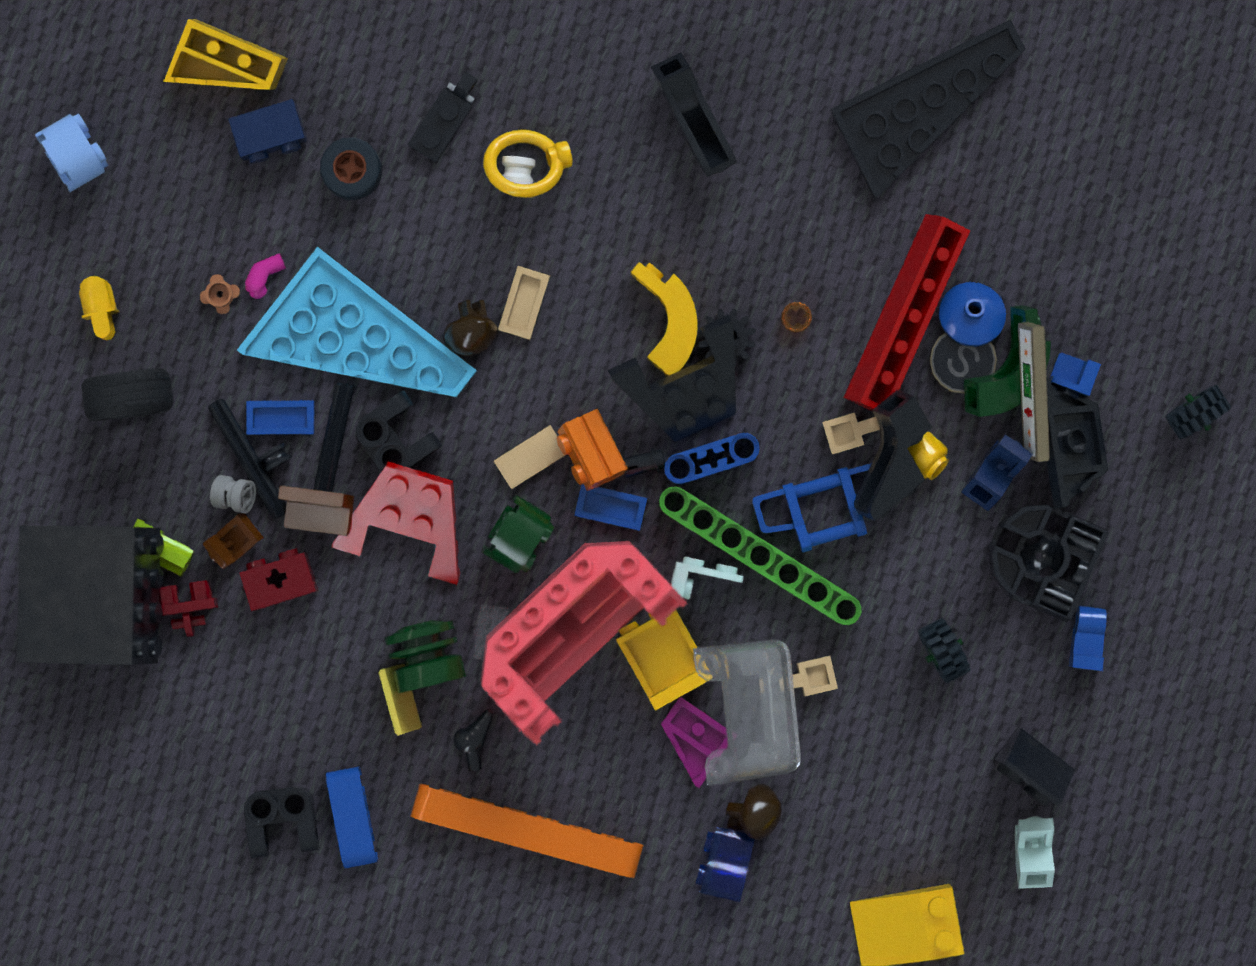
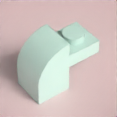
M1033 816L1019 820L1018 825H1015L1018 889L1052 887L1055 872L1052 853L1053 818L1043 819Z

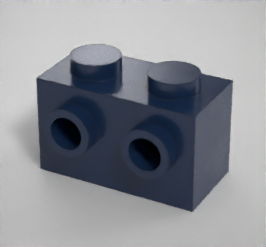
M293 99L228 118L239 156L243 161L249 160L250 164L269 159V153L279 150L282 151V154L298 151L302 148V143L308 142L297 105Z

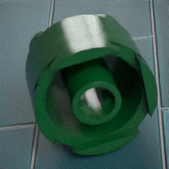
M515 495L512 500L516 505L514 508L509 505L506 506L488 536L492 540L490 548L484 545L481 553L514 573H518L520 570L527 573L537 557L534 554L539 541L543 544L546 543L554 530V526L550 522L551 515Z

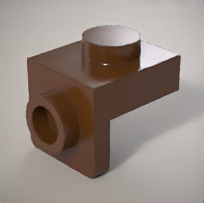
M240 513L215 535L204 541L203 546L208 551L209 557L219 564L222 569H225L243 557L264 537L246 514Z

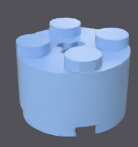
M79 113L75 116L69 114L35 134L69 192L105 172L104 168L108 166L107 159L97 142L92 145L88 142L87 139L91 136Z

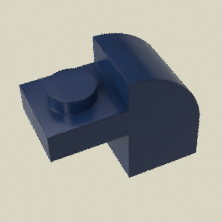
M1004 435L986 453L961 493L989 511L1003 496L1012 479L1028 463L1033 454L1019 442Z

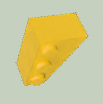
M188 19L163 82L274 90L278 85L288 58L197 19Z

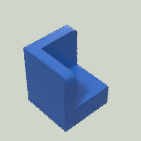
M1059 353L1049 378L1051 380L1050 384L1062 389L1068 388L1080 396L1088 397L1101 364L1089 359L1083 361L1073 356Z

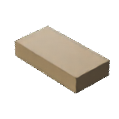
M521 266L517 267L498 331L531 340L550 275Z
M551 425L494 460V463L511 489L566 456L561 452L557 444V435Z

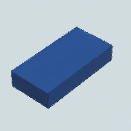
M246 401V434L315 435V401Z
M581 484L574 516L640 531L647 498L601 487L587 491L584 484Z

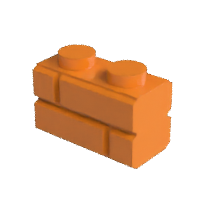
M598 409L564 423L557 431L559 434L556 437L557 444L564 455L569 454L574 464L571 467L572 474L579 485L584 484L587 491L622 476L628 469Z

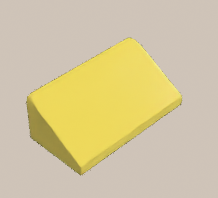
M405 664L381 669L379 672L392 724L397 736L422 727L412 691L398 693L393 672L405 666Z

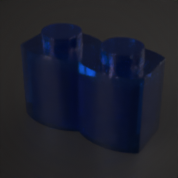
M719 826L715 827V832L708 831L703 851L710 853L707 865L700 864L695 883L702 885L700 893L740 902L755 839L750 838L744 832Z

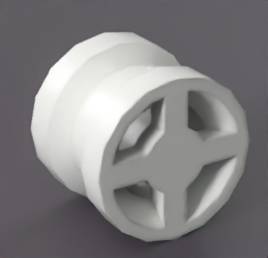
M503 156L502 164L505 170L502 176L514 183L532 184L531 170L535 168L536 160L518 156Z

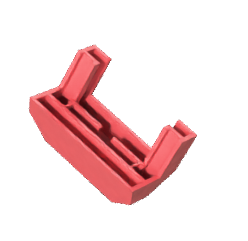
M629 541L584 543L486 635L481 685L515 725L538 745L542 741L540 737L554 724L558 726L562 722L545 701L619 632V629L628 624L643 608L663 627L667 623L665 619L679 606L683 608L687 602Z

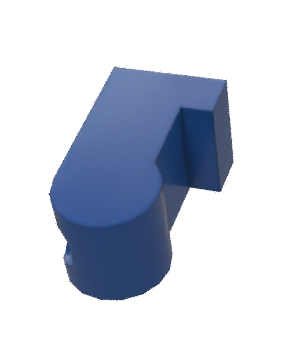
M1078 606L1075 627L1072 633L1068 667L1103 671L1106 609Z

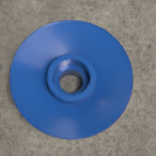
M967 282L956 285L944 295L939 307V320L945 333L957 343L966 346H982L992 342L1001 333L1006 321V310L1002 299L993 289L980 283ZM976 306L979 308L980 313L972 314L968 307Z

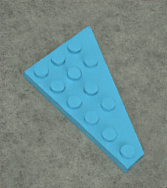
M318 247L237 349L238 352L245 356L456 398L477 372L476 369Z

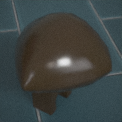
M465 300L458 303L460 319L447 324L443 333V341L454 352L463 356L480 354L495 341L498 327L494 321L487 317L484 300H479L471 304L470 300Z
M757 784L748 789L744 803L728 802L725 811L726 816H730L727 828L743 830L750 838L755 840L764 839L774 831L781 820V802L769 786Z

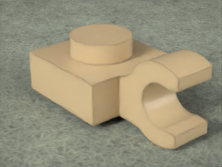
M855 413L822 422L832 455L863 446L862 435L880 430L876 417L857 422Z
M830 656L796 663L797 674L775 678L777 690L780 692L802 687L803 695L809 696L838 689Z

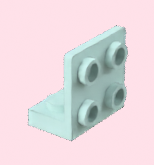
M684 557L683 563L675 562L671 586L682 598L690 599L694 579L687 578L689 572L740 583L743 581V576L737 575L738 568L717 564L716 569L713 570L704 568L703 560Z

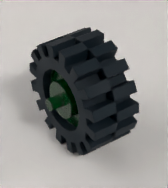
M1213 385L1196 396L1192 397L1190 393L1186 395L1185 399L1187 401L1169 412L1165 418L1179 440L1201 430L1203 427L1206 431L1211 429L1210 424L1212 421L1228 412L1231 406L1218 385Z
M940 618L918 630L920 640L928 653V656L925 657L927 663L933 662L936 671L939 672L940 677L945 683L948 684L971 671L967 657L962 651L961 645L964 643L961 638L957 640L945 619Z

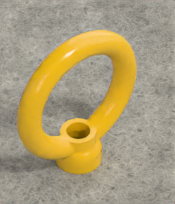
M514 130L498 136L489 144L484 154L483 167L488 180L503 193L522 198L535 197L551 190L559 182L563 169L572 167V154L567 141L554 143L545 135L535 131ZM512 144H532L545 152L550 170L538 182L532 184L514 183L507 180L497 168L499 153Z

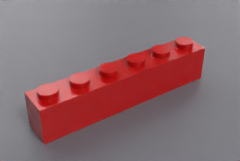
M925 214L843 398L872 411L892 393L900 389L970 233L969 229L943 216Z

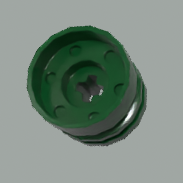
M431 620L403 627L392 635L384 637L386 646L399 642L402 645L403 650L388 654L389 659L405 658L406 666L393 672L398 693L466 677L462 656L459 654L446 655L444 648L458 642L457 637L442 640L440 632L454 629L453 620L448 622Z

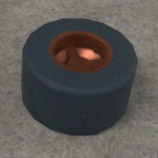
M342 138L333 142L324 151L320 161V174L324 184L334 195L345 200H359L369 196L377 188L382 177V164L376 151L367 142L358 138Z

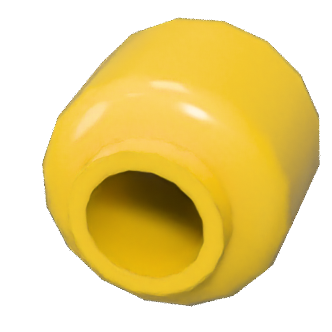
M929 431L923 435V439L919 443L907 448L925 479H935L949 462L946 458L948 454L947 447Z

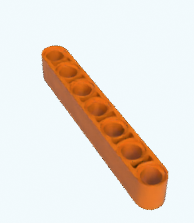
M419 784L410 815L412 818L617 875L635 878L644 846L640 843L634 842L633 844L619 837L604 833H593L590 829L571 824L569 826L564 825L557 820L539 815L537 817L526 814L527 812L506 806L502 808L495 806L494 803L477 798L462 797V794L444 789H433L426 784Z

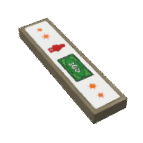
M1030 322L1018 323L1023 447L1033 454L1030 458L1031 460L1037 462L1049 461L1045 328Z

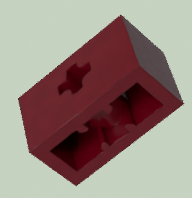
M297 548L279 553V560L267 564L265 558L246 564L247 570L239 574L251 611H257L319 591L307 552L299 554ZM276 569L279 573H286L287 579L282 581L283 587L281 588L277 584H271L269 578L274 577V570Z

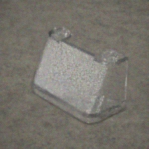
M769 639L693 648L695 668L699 676L707 681L722 682L728 749L713 751L708 756L705 765L707 785L766 778L794 772L800 764L801 752L791 655L787 645L780 640Z

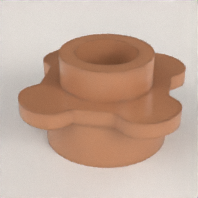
M216 274L210 278V283L206 290L201 292L200 300L204 304L214 306L219 314H226L230 310L229 305L232 300L240 295V289L235 284H228L224 281L223 276ZM222 291L223 296L217 297V292Z

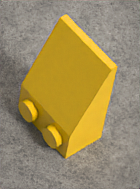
M950 884L850 902L861 966L897 965L964 954L953 888Z

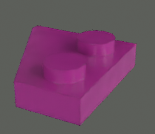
M682 697L677 699L661 723L694 785L698 788L703 784L736 735Z

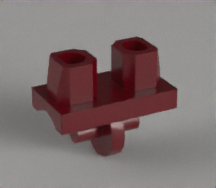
M208 580L189 583L192 601L180 603L177 585L161 587L159 589V603L162 605L163 616L183 613V618L172 619L171 625L173 630L184 628L187 637L195 635L194 626L206 625L205 615L193 616V611L219 608L218 600L213 598Z

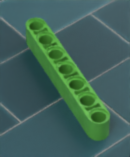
M670 487L661 494L659 506L665 515L833 621L842 625H851L860 618L861 605L854 596L684 489ZM676 492L683 497L684 505L681 510L672 512L666 508L664 500L670 493ZM700 510H705L712 516V524L706 530L698 529L693 523L694 514ZM728 528L736 529L741 535L740 543L734 548L726 547L722 542V534ZM757 546L765 547L769 552V560L762 566L755 565L750 558L751 551ZM785 564H791L797 569L798 576L793 583L786 584L779 577L780 568ZM814 582L822 583L826 589L825 597L819 602L812 601L808 596V588ZM843 600H848L854 605V614L847 620L841 619L836 613L837 605Z

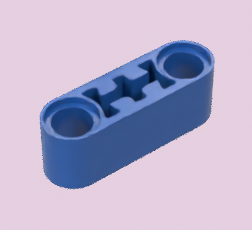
M749 433L730 436L672 455L665 463L664 472L667 479L674 484L681 485L752 462L759 453V443ZM746 439L752 443L753 453L750 457L740 458L736 455L734 445L738 440ZM728 443V452L734 463L727 464L726 457L717 461L716 468H711L710 464L699 466L702 473L695 474V465L689 455L696 453V460H700L707 456V450L712 449L714 454L724 452L725 450L721 445ZM684 460L687 462L689 474L685 478L677 479L671 475L670 465L673 461Z
M360 766L326 773L327 788L344 869L378 862V854L374 851L373 846L375 839L365 788L362 786L360 775H362Z

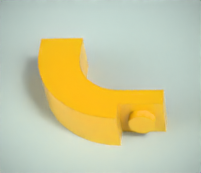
M639 262L631 271V276L662 302L668 318V326L664 337L647 356V359L666 376L682 370L693 351L697 337L695 305L686 286L675 274L664 283L661 281L664 275L651 263L644 266Z

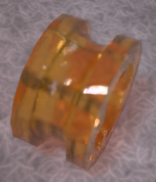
M801 302L788 304L781 316L783 326L795 333L802 332L808 328L812 320L810 309ZM799 308L805 312V315L802 316V318H806L803 325L796 323L792 326L788 322L791 317H787L788 311L796 312Z

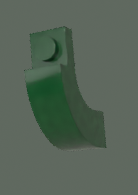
M1023 305L1010 307L1011 349L1004 364L994 373L983 377L964 379L965 412L979 417L1007 412L1021 404L1018 323L1030 322L1041 325L1038 309ZM1045 340L1046 369L1051 350V341Z

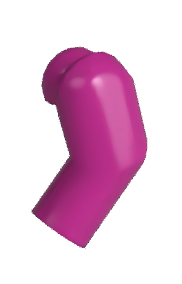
M280 253L259 261L251 267L245 281V289L252 298L260 299L264 297L267 293L265 284L268 276L286 269Z

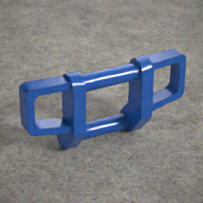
M872 463L849 470L847 467L837 469L838 473L794 486L792 483L782 485L783 489L754 497L752 504L760 531L762 533H772L795 529L802 553L811 551L813 546L856 534L857 537L867 535L863 516L858 514L854 507L856 494L850 475L869 470ZM842 486L852 521L808 534L797 498ZM785 494L793 523L772 527L767 526L760 508L761 501Z

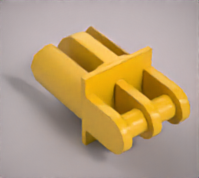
M90 276L80 284L79 295L84 313L82 318L85 320L91 319L93 330L97 337L110 340L115 335L112 314L120 312L116 307L113 290L108 281L97 276Z

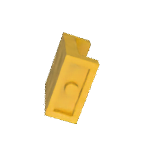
M677 610L665 619L667 623L663 627L648 613L651 620L640 626L635 620L619 629L618 631L621 636L616 639L655 711L714 678Z

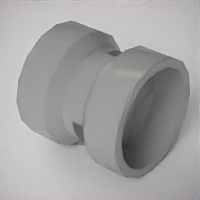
M219 475L215 478L210 491V501L213 507L221 509L232 507L235 512L245 514L252 509L256 498V487L253 481L245 479L235 481L232 477Z

